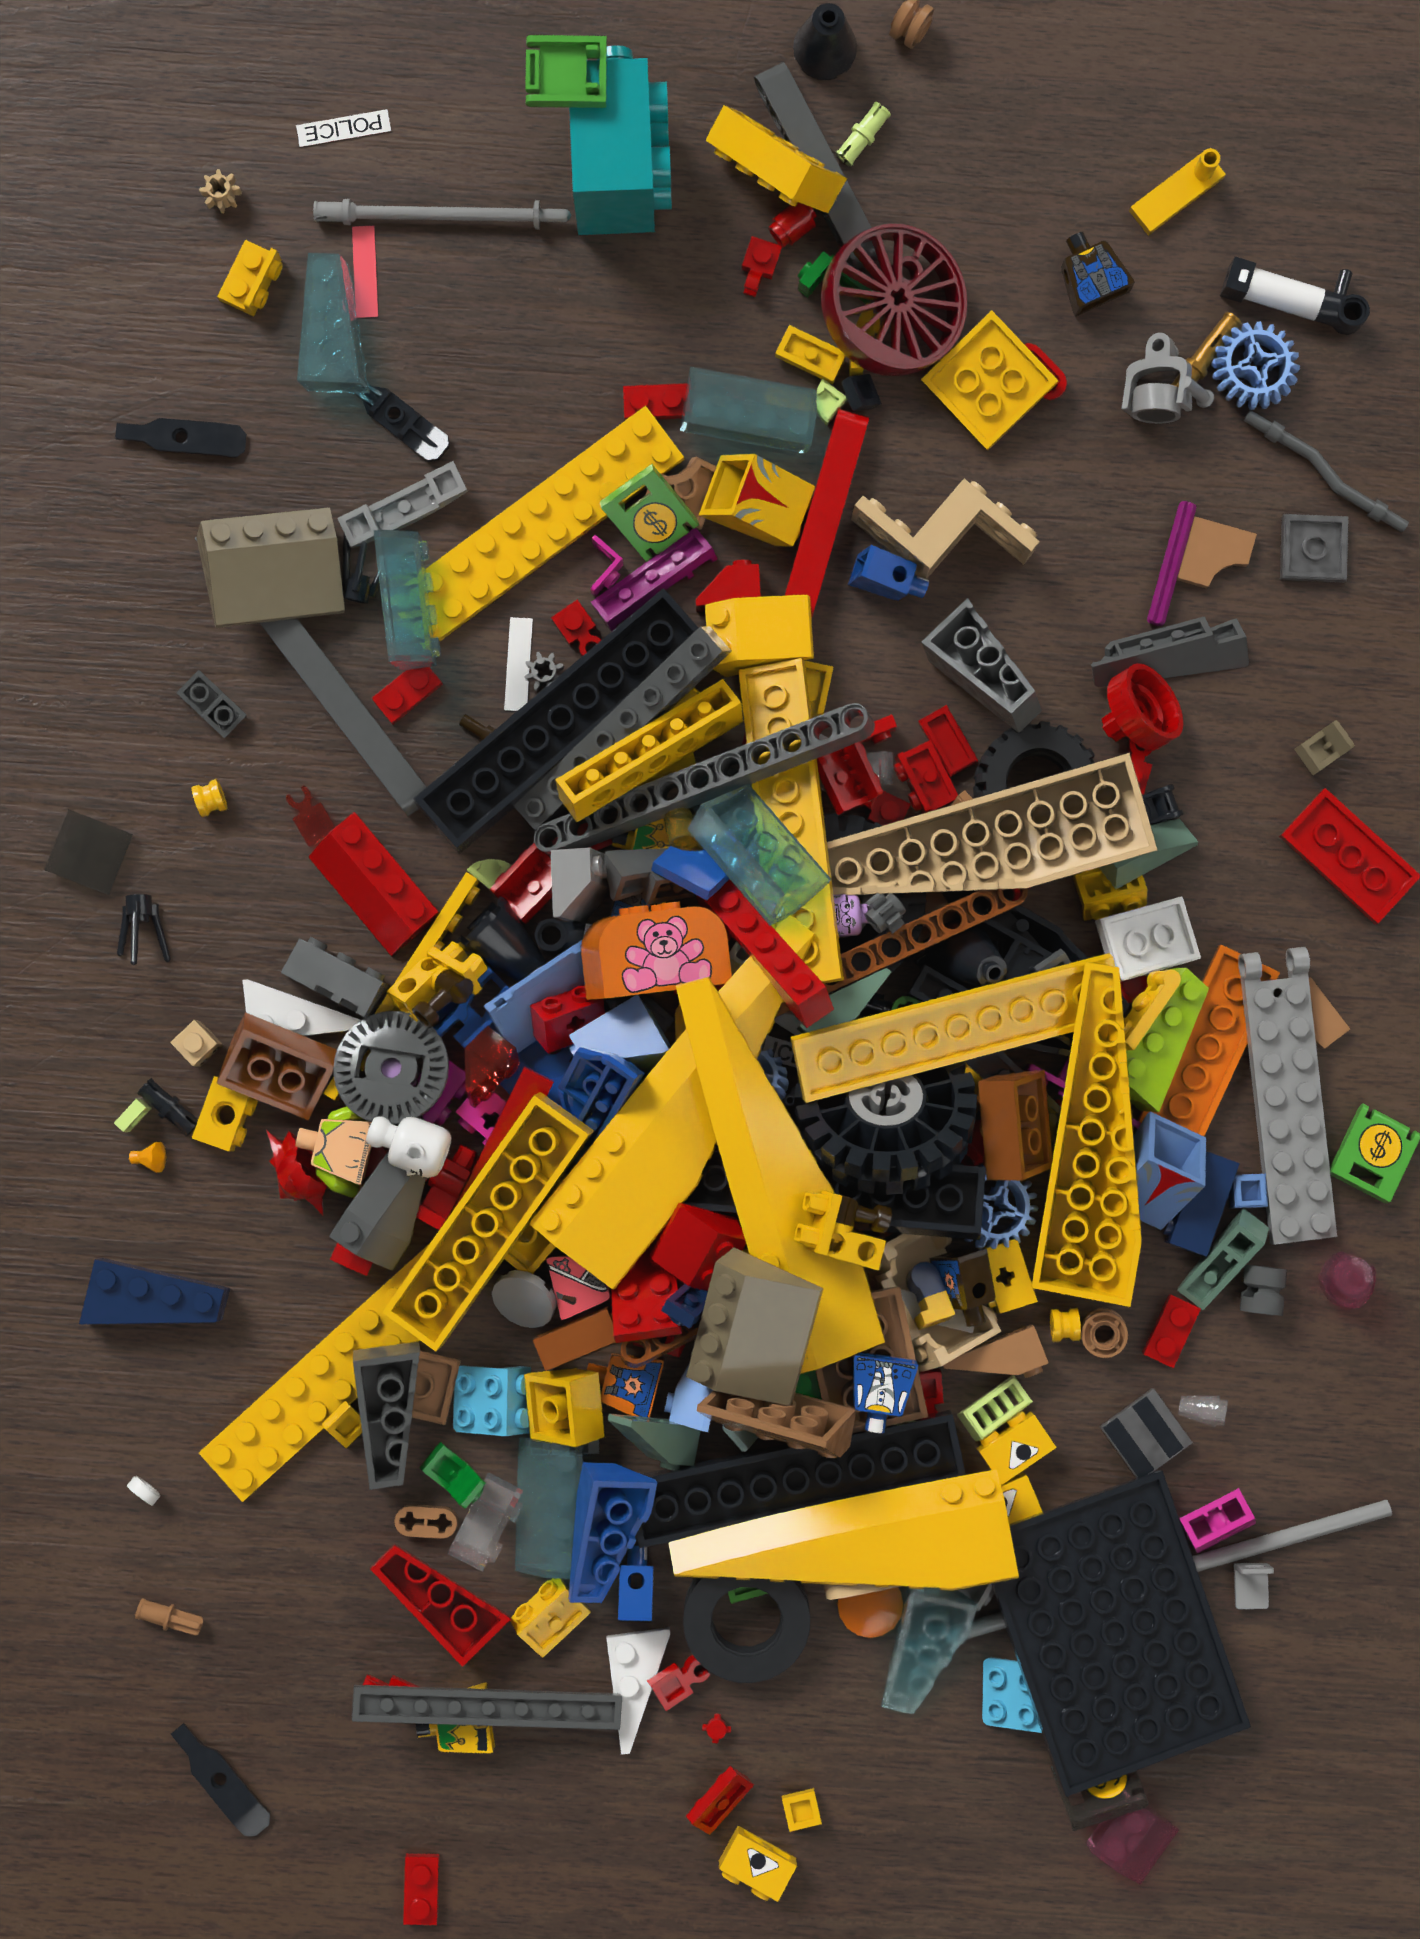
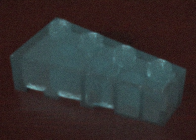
M308 253L297 381L307 391L370 394L369 383L365 373V358L360 342V327L355 311L356 303L350 266L340 254Z

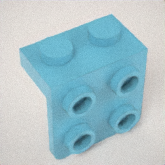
M459 1366L454 1387V1430L461 1433L496 1436L530 1433L524 1374L531 1373V1367L491 1368Z
M992 1657L985 1659L983 1662V1722L988 1726L1042 1733L1018 1661Z

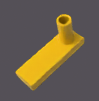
M1212 148L1204 150L1130 207L1129 212L1148 236L1224 179L1226 174L1218 165L1220 154Z

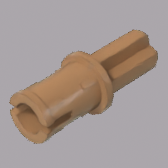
M144 1598L140 1600L135 1619L163 1626L165 1631L170 1628L194 1636L199 1635L203 1626L202 1616L175 1609L174 1604H171L169 1607L147 1601Z

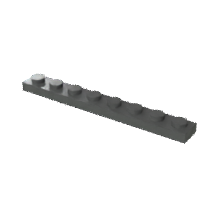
M354 1685L351 1720L352 1722L620 1730L622 1695L620 1693Z

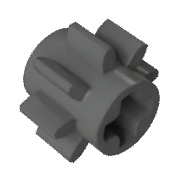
M877 892L866 902L869 909L864 916L878 933L886 930L893 934L905 924L901 918L906 910L899 899L892 893L884 896V894L880 895Z

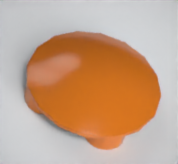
M898 1587L838 1599L837 1603L839 1616L847 1629L858 1636L867 1638L883 1636L894 1629L901 1618L903 1610L902 1595Z

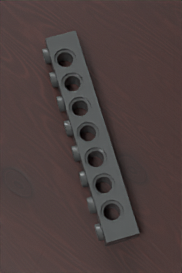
M700 626L530 789L514 807L534 830H537L544 823L555 820L567 809L559 799L555 779L669 712L732 650L710 626Z

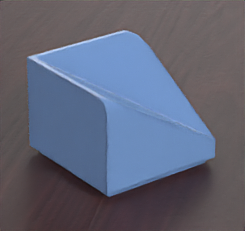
M1266 1174L1235 1175L1229 1192L1230 1209L1268 1207Z

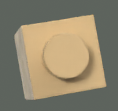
M193 1020L170 1042L194 1067H201L223 1046L217 1037L198 1020Z

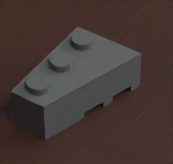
M311 936L308 942L299 938L281 973L365 1018L375 1014L390 985L383 982L385 975L370 967L367 968L366 972L354 967L356 960L341 952L338 953L337 957L325 952L328 945Z

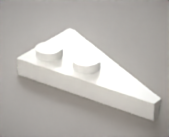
M243 980L246 1013L300 1035L312 1036L345 1032L361 1021L355 1017L251 980Z
M670 1627L608 1635L606 1637L613 1693H620L622 1695L620 1730H618L621 1755L630 1754L651 1692V1687L647 1680L658 1672L670 1637Z

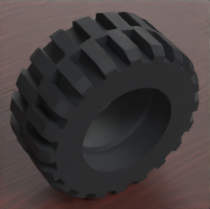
M1040 721L1038 724H1031L1030 722L1020 733L1010 728L1003 732L999 738L995 739L981 757L974 775L975 786L973 787V796L979 798L1006 790L1010 770L1018 761L1026 757L1041 756L1054 762L1062 772H1067L1094 764L1093 758L1095 754L1091 748L1086 749L1082 744L1084 739L1078 734L1075 736L1067 732L1068 728L1062 725L1053 727L1050 726V722Z

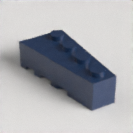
M99 1258L94 1260L79 1324L218 1322L223 1320L230 1288L106 1258Z

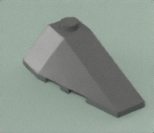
M388 1151L345 1210L329 1237L353 1254L393 1271L412 1242L413 1228L421 1205L420 1200L424 1184L428 1178L417 1174L407 1176L406 1170L389 1164Z

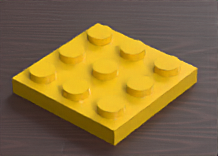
M992 310L921 379L987 450L1059 383L1055 376Z

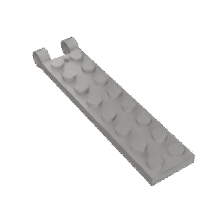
M1306 947L1287 949L1286 966L1289 978L1261 981L1262 962L1258 952L1240 954L1238 957L1262 1174H1266L1268 1202L1266 1213L1270 1244L1273 1245L1337 1237L1308 976L1310 958ZM1276 988H1279L1281 991L1279 997H1275L1273 994Z

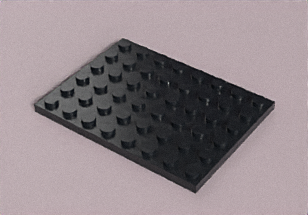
M1163 1471L1152 1472L1009 1524L1019 1578L991 1584L1062 1794L1065 1797L1251 1727Z

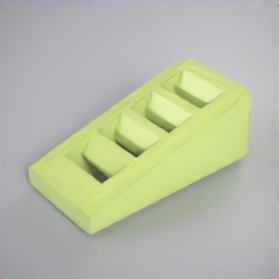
M1012 1375L958 1413L957 1416L975 1441H980L1033 1401L1016 1377ZM1008 1388L1018 1404L1015 1406L1012 1404L1004 1392L1005 1389ZM997 1396L999 1398V1400L1006 1408L1007 1412H1002L1000 1407L993 1399L994 1397ZM985 1404L988 1406V1408L995 1416L996 1419L994 1421L991 1420V1418L988 1416V1414L982 1407ZM974 1412L978 1415V1417L984 1424V1428L980 1426L976 1418L973 1416Z

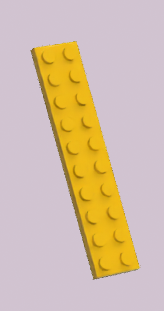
M645 405L388 596L386 600L424 652H427L606 519L608 516L601 509V500L649 465L653 464L660 474L665 475L684 461V456ZM642 485L622 501L626 504L647 487Z
M802 658L738 670L747 744L811 719L805 661ZM801 740L793 741L789 745L788 751H797L801 747ZM770 752L762 753L758 758V764H765L770 759ZM816 758L752 783L768 923L775 929L790 913L816 934L803 962L825 984L843 981L844 977Z
M1110 953L792 1036L790 1038L803 1099L808 1103L1074 1032L1085 962L1115 966L1114 958Z
M429 1244L199 1452L202 1458L242 1502L324 1429L322 1423L344 1401L351 1404L358 1398L353 1367V1350L420 1341L383 1314L382 1311Z

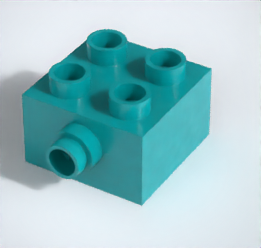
M607 46L606 108L569 107L572 184L578 235L655 232L654 210L672 209L667 81H648V58L633 59V53L630 48L625 46ZM600 59L587 60V82L599 84Z

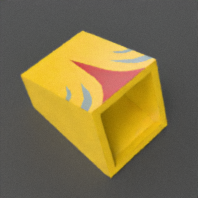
M756 454L720 455L699 516L774 546L793 547L795 541L800 536L801 524L806 511L810 508L815 486Z

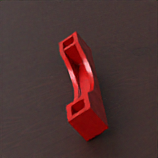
M730 879L708 900L695 894L699 906L712 911L721 919L726 932L752 957L788 1008L806 1028L834 1010L826 986Z

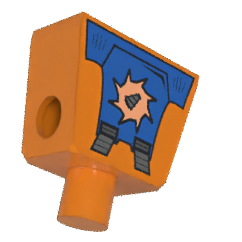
M611 1354L608 1367L588 1363V1371L599 1372V1383L603 1387L601 1392L602 1403L631 1416L650 1417L664 1358L659 1357L638 1368H631L625 1365L620 1354ZM628 1355L632 1359H639L642 1357L637 1355Z

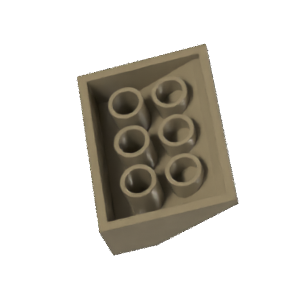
M330 507L200 522L196 538L215 628L344 613L345 607L337 536Z
M731 1249L715 1262L686 1377L714 1391L790 1406L793 1402L824 1288L739 1249Z

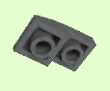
M200 670L176 692L223 738L246 716Z

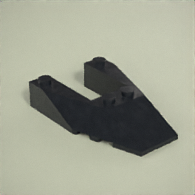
M979 890L964 891L961 898ZM984 897L974 899L972 905L975 913L979 915L988 914L991 907L990 902ZM1021 905L980 923L982 927L1012 943L1003 958L1007 965V975L1004 981L1035 973L1036 971L1033 967L1059 949L1066 953L1071 963L1087 959L1086 955L1071 942L1059 926ZM924 965L906 996L925 1002L969 989ZM1122 996L1124 1016L1130 1004ZM1074 1032L1018 1047L1070 1057Z

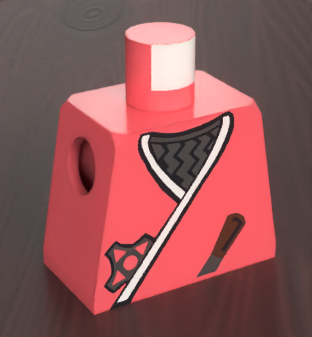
M552 1256L546 1259L561 1320L572 1317L612 1298L610 1289L605 1283L569 1256Z

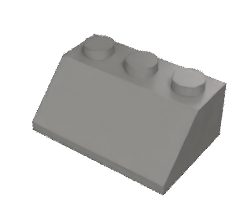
M592 848L550 850L553 917L572 923H585L610 894L605 854Z

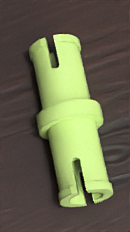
M874 102L872 108L861 122L854 124L851 128V135L841 148L836 151V156L843 163L847 160L846 165H853V162L864 148L875 141L874 135L891 116L886 107L882 106L881 109L879 108L881 106L880 103Z

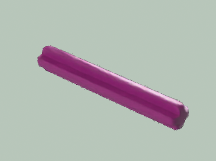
M1181 501L1178 505L1147 617V622L1155 626H1163L1166 621L1197 507L1194 503L1188 501Z

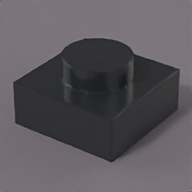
M870 374L849 376L841 381L846 393V399L853 411L870 410L882 404Z

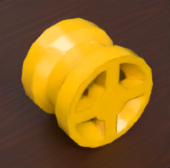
M218 779L211 780L208 785L203 787L200 785L192 786L193 798L202 818L209 816L211 811H224L228 809Z
M1070 1308L1068 1312H1060L1058 1309L1050 1310V1330L1053 1342H1060L1063 1338L1080 1341L1081 1324L1078 1308Z

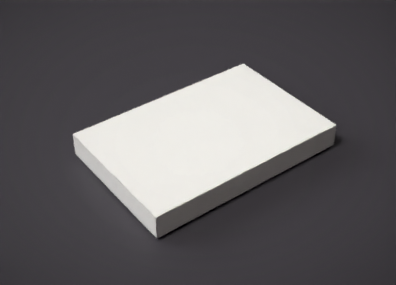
M1182 896L1095 921L1104 953H1110L1114 958L1115 967L1120 968L1121 982L1149 974L1153 971L1201 959Z

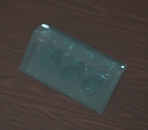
M690 367L680 431L806 454L813 440L817 414V390Z
M374 530L389 662L398 671L437 666L436 657H441L439 638H433L432 625L437 624L435 605L429 604L428 595L429 592H433V580L431 572L426 573L424 561L430 560L427 540L422 541L420 534L415 531Z
M749 784L702 803L688 828V831L770 926L795 914L829 884L831 880Z
M519 1437L515 1571L543 1578L570 1579L576 1498L582 1463L584 1462V1445L571 1447Z

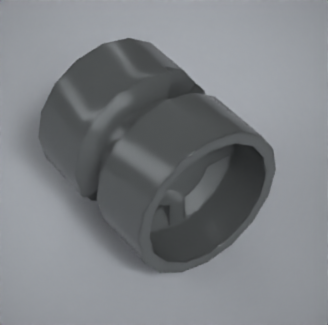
M1246 1264L1244 1266L1242 1283L1247 1286V1290L1241 1292L1240 1311L1283 1316L1285 1297L1280 1294V1290L1286 1288L1287 1269Z

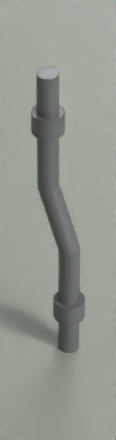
M1252 410L1248 412L1243 420L1244 422L1265 434L1264 437L1271 442L1276 443L1278 441L1308 459L1336 494L1368 512L1367 516L1376 522L1381 520L1399 532H1404L1409 521L1388 509L1389 506L1378 499L1374 501L1345 484L1317 449L1285 431V426L1275 420L1270 422Z

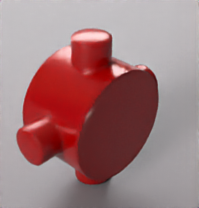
M716 1713L714 1718H711L707 1724L702 1725V1731H707L708 1736L712 1738V1743L717 1744L726 1733H731V1726H726L725 1721L721 1718V1714Z

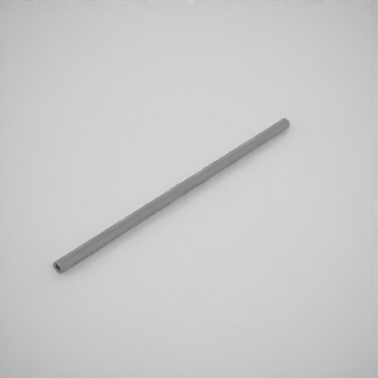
M1383 1500L1192 1557L1197 1572L1389 1517L1392 1516V1510L1388 1500ZM1001 1612L953 1625L944 1628L948 1643L953 1644L1004 1629L1006 1626Z

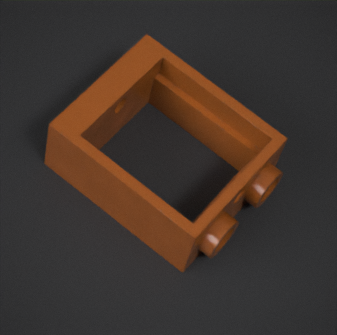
M610 1306L537 1335L533 1342L545 1371L615 1343L613 1315Z

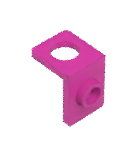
M594 535L591 538L592 544L613 562L590 588L591 594L596 597L604 587L610 589L619 579L621 574L618 571L623 566V558Z

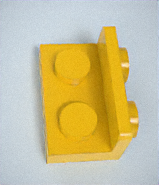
M245 240L217 296L219 301L254 317L257 309H262L267 302L269 295L267 289L271 281H276L281 273L283 263L278 251L273 248L269 251Z
M1099 868L1073 875L1082 904V917L1084 921L1098 920L1112 914L1127 912L1147 905L1148 889L1143 875L1116 890Z
M558 1574L551 1580L546 1581L527 1603L520 1605L510 1620L517 1635L542 1658L591 1613L585 1603H570L568 1599L569 1588Z

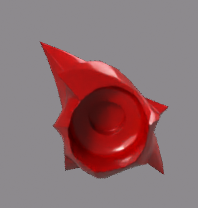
M267 1131L274 1155L269 1162L276 1169L280 1198L294 1199V1201L306 1199L323 1216V1195L327 1186L316 1175V1167L311 1165L313 1152L295 1147L297 1137L290 1131H288L283 1141Z

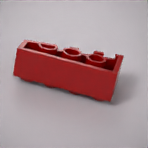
M393 1544L370 1567V1570L462 1667L511 1620L508 1614L397 1544Z

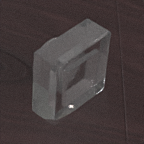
M893 752L866 753L873 771L880 779V786L893 785Z

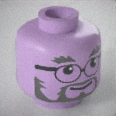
M833 895L838 936L859 935L862 931V924L868 923L864 916L868 911L867 904H860L858 895Z

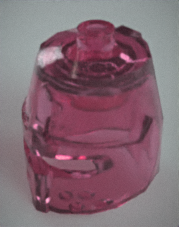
M1341 1251L1331 1255L1332 1257L1324 1263L1319 1274L1320 1289L1326 1298L1335 1305L1350 1309L1362 1307L1373 1293L1376 1283V1268L1369 1264L1366 1259L1354 1253Z

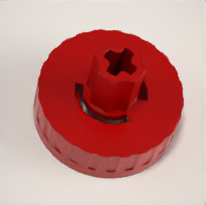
M1137 663L1111 678L1107 686V699L1111 712L1101 718L1103 722L1102 728L1108 737L1117 742L1127 736L1140 748L1155 751L1180 736L1183 730L1182 710L1171 687L1159 673L1147 665Z

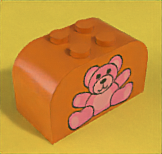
M680 901L650 905L651 911H649L648 905L619 909L618 916L606 917L596 921L585 932L581 944L586 999H605L676 990V985L708 976L714 985L726 984L732 977L727 932L723 922L715 913L706 908H681Z

